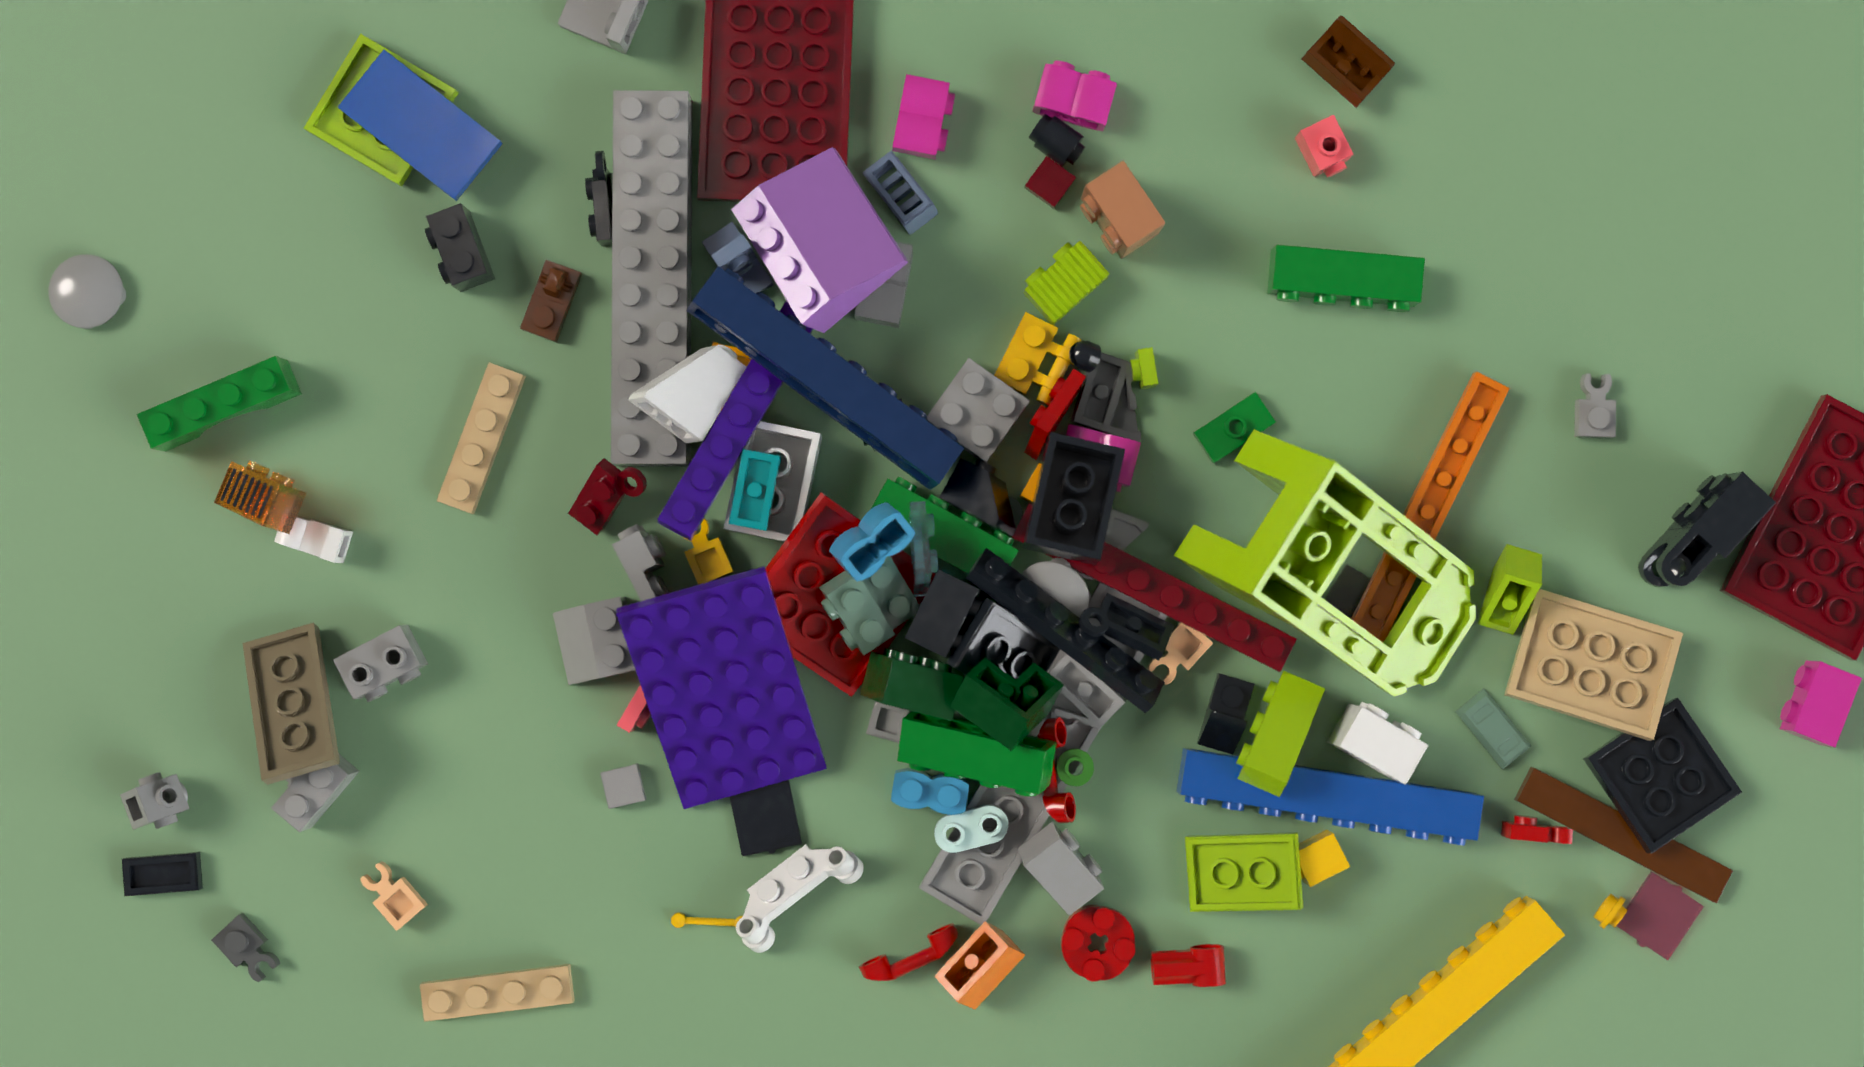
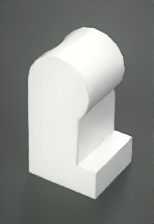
M283 513L274 542L315 555L333 563H344L353 531L313 519L308 520Z

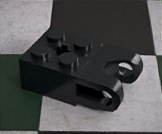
M1744 472L1724 473L1716 477L1713 475L1709 476L1697 488L1699 495L1691 504L1686 502L1677 509L1672 516L1674 520L1672 525L1641 558L1638 565L1641 577L1652 586L1688 585L1696 579L1713 559L1726 558L1776 502ZM1656 559H1658L1656 569L1660 577L1655 576L1652 572V563Z

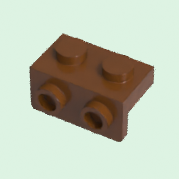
M1341 15L1301 58L1355 108L1359 106L1395 65L1391 58Z

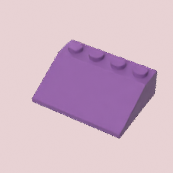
M833 147L758 185L731 209L800 323L822 333L830 329L908 263L838 151Z

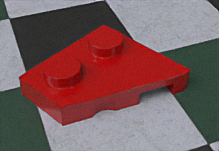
M1073 369L1066 380L1062 377L1057 380L1049 393L1053 400L1047 408L1041 405L1030 422L1035 428L1024 451L1025 454L1035 460L1038 459L1050 432L1056 430L1080 392L1086 378L1084 374Z

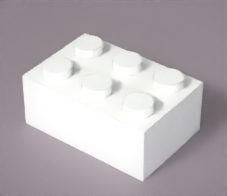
M760 421L745 449L781 456L768 529L763 531L729 524L741 456L736 466L723 529L785 542L807 512L822 435L816 432Z

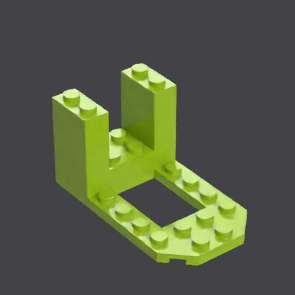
M1253 430L1234 461L1279 495L1246 548L1193 524L1174 556L1221 590L1292 625L1393 697L1407 693V688L1414 685L1426 686L1436 682L1476 620L1475 604L1470 602V587L1475 585L1474 570L1336 461ZM1361 534L1422 580L1384 642L1322 598V595Z

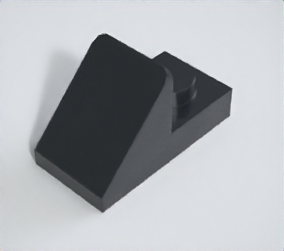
M1217 673L1196 744L1233 755L1248 723L1244 719L1255 684Z

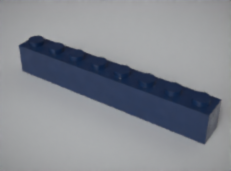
M719 266L716 268L686 311L926 488L931 490L940 484L964 449L957 443L958 439L953 433L945 428H936L927 421L928 417L922 410L913 405H905L896 398L898 395L891 387L884 383L877 384L866 376L867 371L860 364L852 360L847 362L836 353V348L829 341L821 337L816 339L805 330L806 326L801 324L798 318L792 315L785 316L775 308L774 301L761 292L754 293L746 287L743 278L730 269L723 270Z

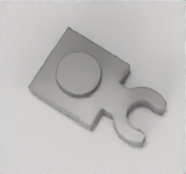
M1586 373L1581 376L1580 387L1586 394V399L1575 400L1574 437H1616V400H1606V393L1612 386L1610 374L1601 375V386L1598 389L1594 388L1591 384V374Z

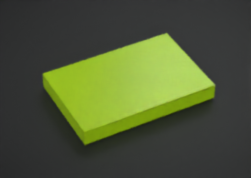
M1298 832L1191 835L1185 837L1190 912L1301 910L1303 908Z

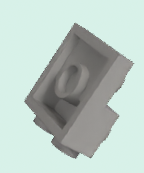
M638 524L618 534L620 540L612 544L640 600L643 601L670 593L662 577L652 573L665 566L661 557L665 556L666 552L656 535L653 537L652 534L649 535L644 527L638 526Z

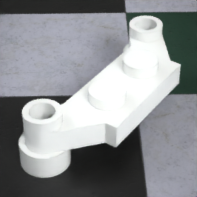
M805 844L747 889L750 897L743 917L736 924L737 934L742 937L743 943L756 953L767 951L775 940L774 930L769 926L772 920L829 876H835L844 884L856 882L863 873L862 861L853 852L845 851L839 846L831 849H811Z

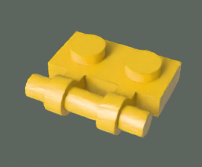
M1025 312L994 376L1023 395H1026L1031 383L1042 387L1036 400L1049 406L1053 399L1049 396L1050 391L1060 377H1064L1069 365L1072 364L1069 359L1070 348L1075 343L1080 342L1081 339L1068 333L1063 345H1059L1053 342L1059 329L1058 327ZM1046 353L1056 357L1048 375L1038 372Z

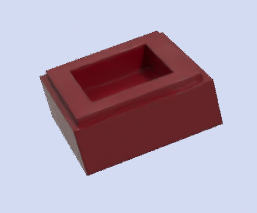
M1046 156L1024 188L1054 209L1076 180V177Z

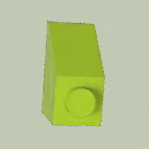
M1509 544L1505 545L1492 570L1479 614L1478 625L1514 635L1542 585V554Z

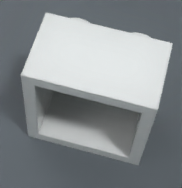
M1361 702L1360 706L1348 703L1327 742L1384 776L1406 785L1429 746L1419 740L1422 733L1403 722L1399 723L1394 720L1392 724L1386 721L1389 714L1370 703Z

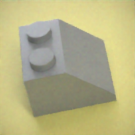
M615 597L553 613L568 685L635 670L616 615L617 608L628 605L626 597Z

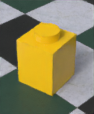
M1325 830L1299 843L1301 880L1303 879L1304 883L1309 887L1350 867L1334 833L1329 830Z

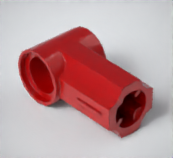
M1200 944L1191 946L1187 950L1151 951L1150 962L1153 985L1192 983L1193 986L1216 987L1226 984L1223 945Z

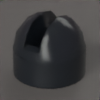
M1090 341L1077 342L1071 346L1069 351V359L1072 365L1088 373L1097 367L1101 358V347Z

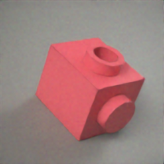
M1334 114L1300 130L1295 137L1313 177L1325 173L1328 178L1347 168L1345 162L1353 155Z

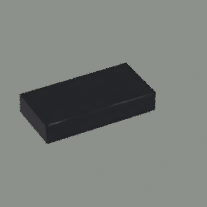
M200 852L127 857L122 859L124 896L203 889Z

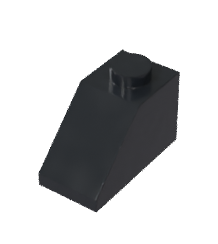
M960 458L940 498L957 509L1013 536L1016 527L1006 483L994 475L996 468L980 459H976L975 463L972 464Z

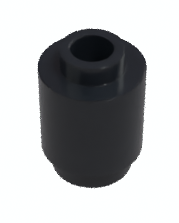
M1044 114L1029 135V139L1035 142V148L1062 167L1067 162L1073 165L1085 149V146L1081 144L1084 136L1056 116L1051 118Z

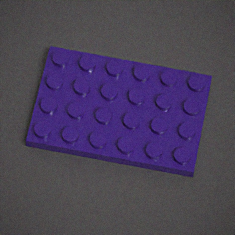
M765 566L617 608L616 615L683 809L827 769L825 757Z

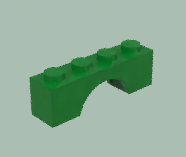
M273 356L137 414V417L150 448L166 452L199 438L204 431L220 422L251 411L268 409L302 393L288 360Z

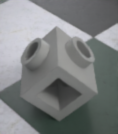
M161 772L146 776L138 780L139 787L120 794L133 830L154 823L156 829L178 821L176 814L189 809L187 790L179 781L177 774L162 778Z

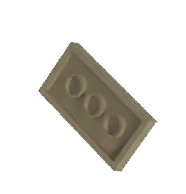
M313 622L242 643L261 780L269 785L340 764L319 627Z

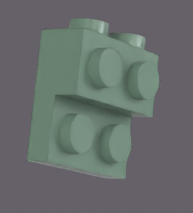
M890 556L886 557L878 571L867 579L856 582L846 571H843L819 587L826 598L821 601L823 608L832 621L838 618L844 627L839 632L844 642L851 651L857 648L863 655L895 635L893 629L917 614L920 607Z

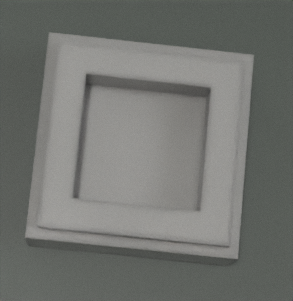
M875 701L866 734L899 743L902 719L911 711Z
M638 763L600 773L608 809L646 800Z

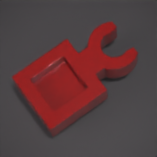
M1514 815V822L1502 821L1501 836L1513 840L1572 844L1573 829L1563 826L1537 824V817Z

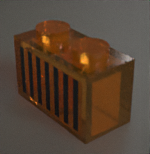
M249 460L247 466L231 461L214 503L261 526L290 534L307 493L293 487L295 480L274 471L272 476L268 475L270 468Z

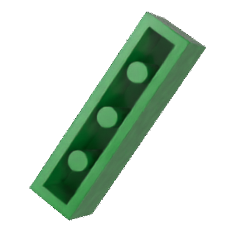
M1276 244L1270 253L1267 294L1277 295L1276 300L1282 302H1299V297L1314 298L1313 303L1317 305H1336V300L1351 301L1350 307L1371 309L1373 304L1387 305L1388 311L1409 312L1410 307L1418 305L1422 300L1425 258Z
M899 476L895 482L887 478L871 507L872 509L881 503L888 502L902 514L914 529L915 535L910 543L967 574L979 555L986 548L1009 565L1012 564L1019 551L1012 546L1015 542L1013 538L998 530H995L993 535L981 530L980 526L983 522L965 512L962 513L961 517L947 511L950 504L930 494L928 499L914 493L917 486Z
M912 711L902 719L897 761L907 763L911 769L917 771L937 770L944 772V776L960 780L970 778L978 780L979 784L984 787L999 788L1003 786L1015 789V793L1018 795L1033 797L1040 795L1051 783L1056 742L1027 735L1010 751L972 722L953 718L951 721Z

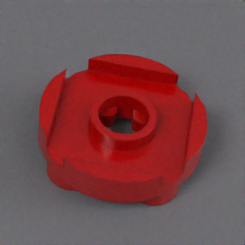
M1098 905L1084 906L1075 911L1064 925L1061 935L1063 957L1073 972L1091 982L1109 980L1118 976L1129 966L1131 959L1135 955L1136 947L1133 929L1125 916L1118 910ZM1094 933L1099 937L1106 935L1108 938L1104 943L1106 949L1102 952H1099L1097 949L1091 951L1087 947L1092 943L1090 936Z

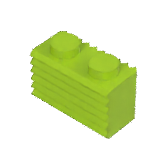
M1081 240L1074 246L1067 242L1052 256L1056 260L1052 266L1046 271L1040 266L1025 280L1028 286L1023 294L1052 325H1055L1110 275Z

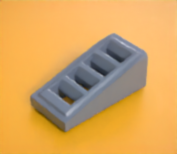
M892 150L862 172L909 235L913 234L938 214L934 203ZM895 167L897 171L880 184L877 179ZM902 179L905 180V183L891 194L887 193L889 189ZM913 191L915 193L902 205L897 206L896 203Z

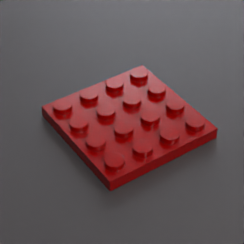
M821 492L765 569L793 658L852 697L864 681L871 651L863 655L857 648L853 651L849 649L839 633L844 629L840 620L837 618L832 621L821 604V601L826 598L819 587L845 571L829 550L839 535L848 529L858 527L861 520ZM901 550L890 557L920 605L936 574ZM908 620L894 628L895 635L873 649L872 652L883 654L885 647L888 648Z

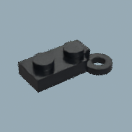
M595 151L596 169H592V178H585L587 199L593 200L594 214L588 216L589 231L591 237H596L597 242L601 246H612L610 171L607 169L604 151Z
M1109 593L1104 597L1100 608L1089 607L1085 609L1079 619L1080 627L1086 634L1093 637L1107 635L1158 661L1164 654L1175 626ZM1089 618H1096L1100 622V626H1093L1089 622Z

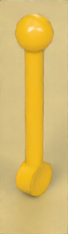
M677 912L672 916L671 923L676 928H681L685 924L736 927L737 922L743 916H738L736 919L686 917L682 912Z

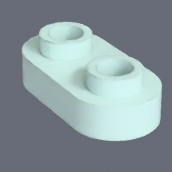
M990 804L967 809L961 814L945 815L935 826V840L941 849L950 853L996 843L1006 835L1008 819L1001 808ZM993 818L996 820L997 826L993 831L984 830L982 824L985 819ZM951 827H956L961 832L960 837L955 841L949 840L946 837V831Z

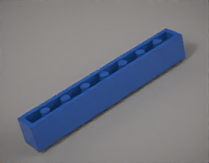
M1183 748L1176 792L1180 795H1185V802L1207 805V800L1211 799L1222 801L1221 807L1230 810L1244 811V805L1259 807V814L1281 817L1282 810L1295 812V819L1317 823L1318 816L1333 818L1332 825L1346 828H1354L1355 822L1370 824L1369 831L1391 834L1392 828L1406 830L1407 837L1428 840L1430 833L1443 835L1442 842L1465 846L1466 839L1478 841L1484 796L1477 793L1408 782L1405 785L1394 780L1294 765L1288 783L1280 797L1237 779L1242 769V766L1236 763L1239 756Z

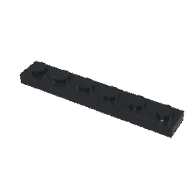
M988 548L979 555L966 577L967 580L1145 714L1154 706L1165 683L1103 635L1093 637L1086 634L1080 627V618Z

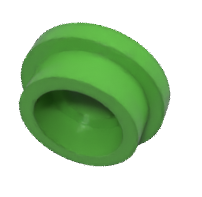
M1069 749L1058 758L1056 770L1059 778L1065 784L1076 787L1086 784L1091 779L1094 772V763L1090 755L1085 751ZM1072 761H1079L1082 764V771L1077 775L1071 774L1068 770V766Z

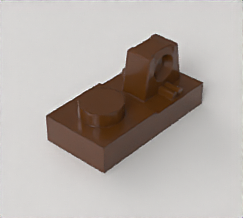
M545 260L520 329L557 343L582 273Z

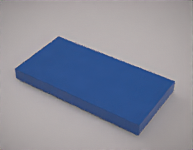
M385 49L338 106L341 111L455 201L460 198L503 144Z

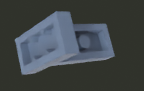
M733 222L702 241V244L717 266L723 270L730 269L743 278L744 285L754 293H763L774 285L758 261L752 247L744 235L740 234Z

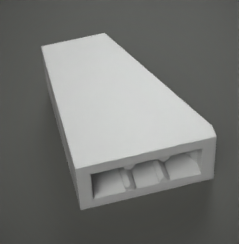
M724 345L701 348L632 393L628 400L683 442H700L704 440L745 371L746 366L737 360L738 356L733 350Z

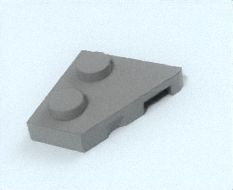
M1067 654L1048 672L1064 684L1050 710L1056 716L1066 719L1073 718L1081 721L1082 724L1100 729L1126 702L1123 696Z

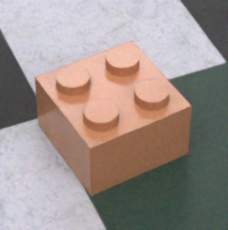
M1124 160L1085 185L1081 196L1083 202L1080 205L1081 211L1091 224L1097 222L1104 233L1100 238L1112 255L1117 252L1120 258L1123 259L1156 237L1165 225V221Z

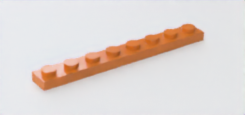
M1479 372L1472 374L1403 513L1405 517L1433 539H1436L1510 389ZM1384 552L1351 619L1384 642L1417 576Z

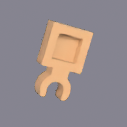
M1179 623L1172 631L1165 649L1167 653L1159 661L1156 659L1151 660L1147 669L1152 672L1158 665L1164 664L1168 669V674L1162 681L1165 682L1164 685H1168L1175 679L1176 668L1179 664L1186 670H1189L1213 642L1205 635Z
M381 861L375 865L382 875L380 882L373 881L368 874L361 877L360 880L366 889L378 892L380 896L373 902L374 906L392 927L398 931L428 904L405 877L400 878L395 883L392 880L391 868L388 864Z

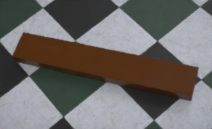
M1530 767L1514 799L1717 904L1733 872L1728 867L1675 840H1671L1655 852L1647 854L1619 811L1536 768Z

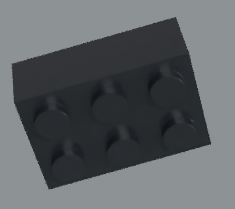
M1050 432L1044 449L1022 548L1096 566L1101 560L1125 449Z

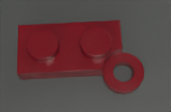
M603 458L595 466L568 514L598 536L605 529L625 494L630 497L641 495L646 490L647 480L640 470L634 467H627L621 471ZM627 477L633 478L637 483V487L631 486L628 483Z

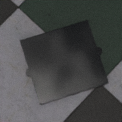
M789 780L729 796L742 856L766 851L774 854L776 849L802 844Z

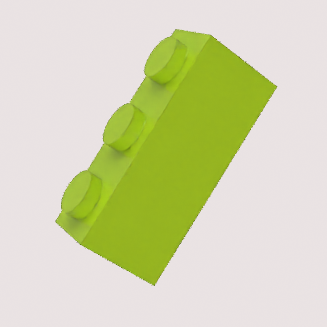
M1284 670L1277 683L1272 680L1270 681L1262 701L1269 704L1265 713L1257 712L1249 732L1256 735L1252 745L1244 743L1236 762L1242 766L1237 779L1280 797L1288 783L1325 688Z

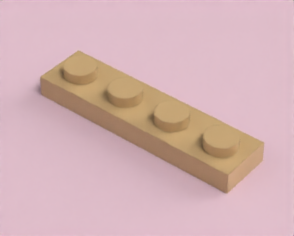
M490 362L488 363L438 495V502L470 514L475 513L526 376Z
M570 964L427 981L420 984L424 1022L570 1004L575 1001Z

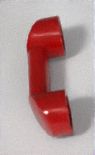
M1061 717L1048 718L1042 724L1037 737L1055 741L1056 748L1064 747L1067 732L1063 719ZM1054 761L1051 783L1043 791V804L1055 821L1058 823H1070L1074 821L1076 816L1075 800L1070 792L1058 793Z
M954 923L947 924L927 935L931 944L930 947L891 965L886 954H882L864 962L859 966L863 977L868 980H895L941 959L956 941L958 931Z

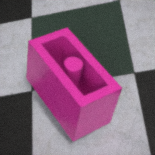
M1806 660L1805 664L1800 666L1795 674L1794 685L1796 687L1791 700H1788L1781 710L1780 719L1782 723L1779 729L1818 745L1835 748L1862 678L1821 661Z

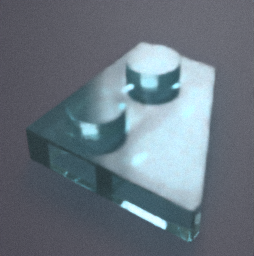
M925 501L910 502L909 524L915 531V535L910 542L911 562L913 563L914 597L926 595L930 587L932 572H938L936 549H929L928 536L935 535L933 513L926 514Z

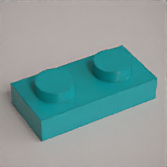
M743 449L729 524L767 531L781 456Z

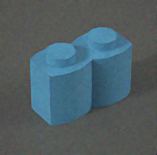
M885 502L870 509L863 516L858 527L848 529L839 535L831 545L829 552L856 582L862 581L877 572L886 557L903 550L913 539L915 531L898 510L888 502Z
M903 768L895 771L891 801L898 806L908 809H920L929 806L934 811L942 814H961L966 810L969 782L965 779L960 780L947 777L944 774L931 776L925 771Z

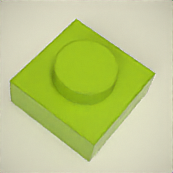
M1153 347L1138 349L1134 353L1135 359L1130 360L1133 382L1139 381L1140 390L1156 387L1158 385Z

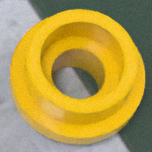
M1611 893L1608 895L1593 916L1600 922L1599 926L1605 929L1608 924L1614 928L1618 925L1628 911L1622 906L1626 900L1622 896L1617 898Z

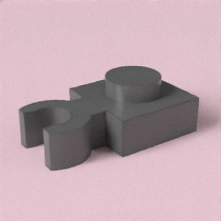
M244 913L235 917L211 940L235 967L246 962L250 977L257 982L262 981L266 977L259 968L261 961L267 962L272 969L280 965V961L275 954L264 952L260 948L268 939Z

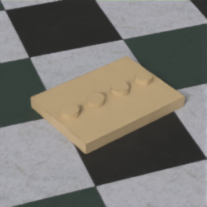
M1539 589L1528 610L1504 695L1648 741L1654 740L1683 633Z

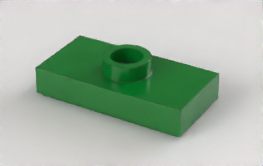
M1255 391L1193 432V435L1214 464L1246 443L1253 430L1262 432L1276 423V421Z

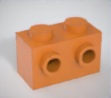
M985 921L934 977L958 1003L975 1010L1024 958L1025 954L1003 930Z

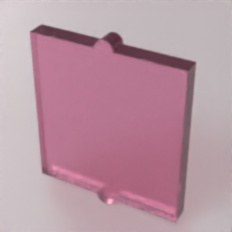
M1650 871L1626 907L1628 911L1617 927L1635 938L1638 946H1646L1664 959L1669 960L1704 906L1683 893L1681 886H1673Z

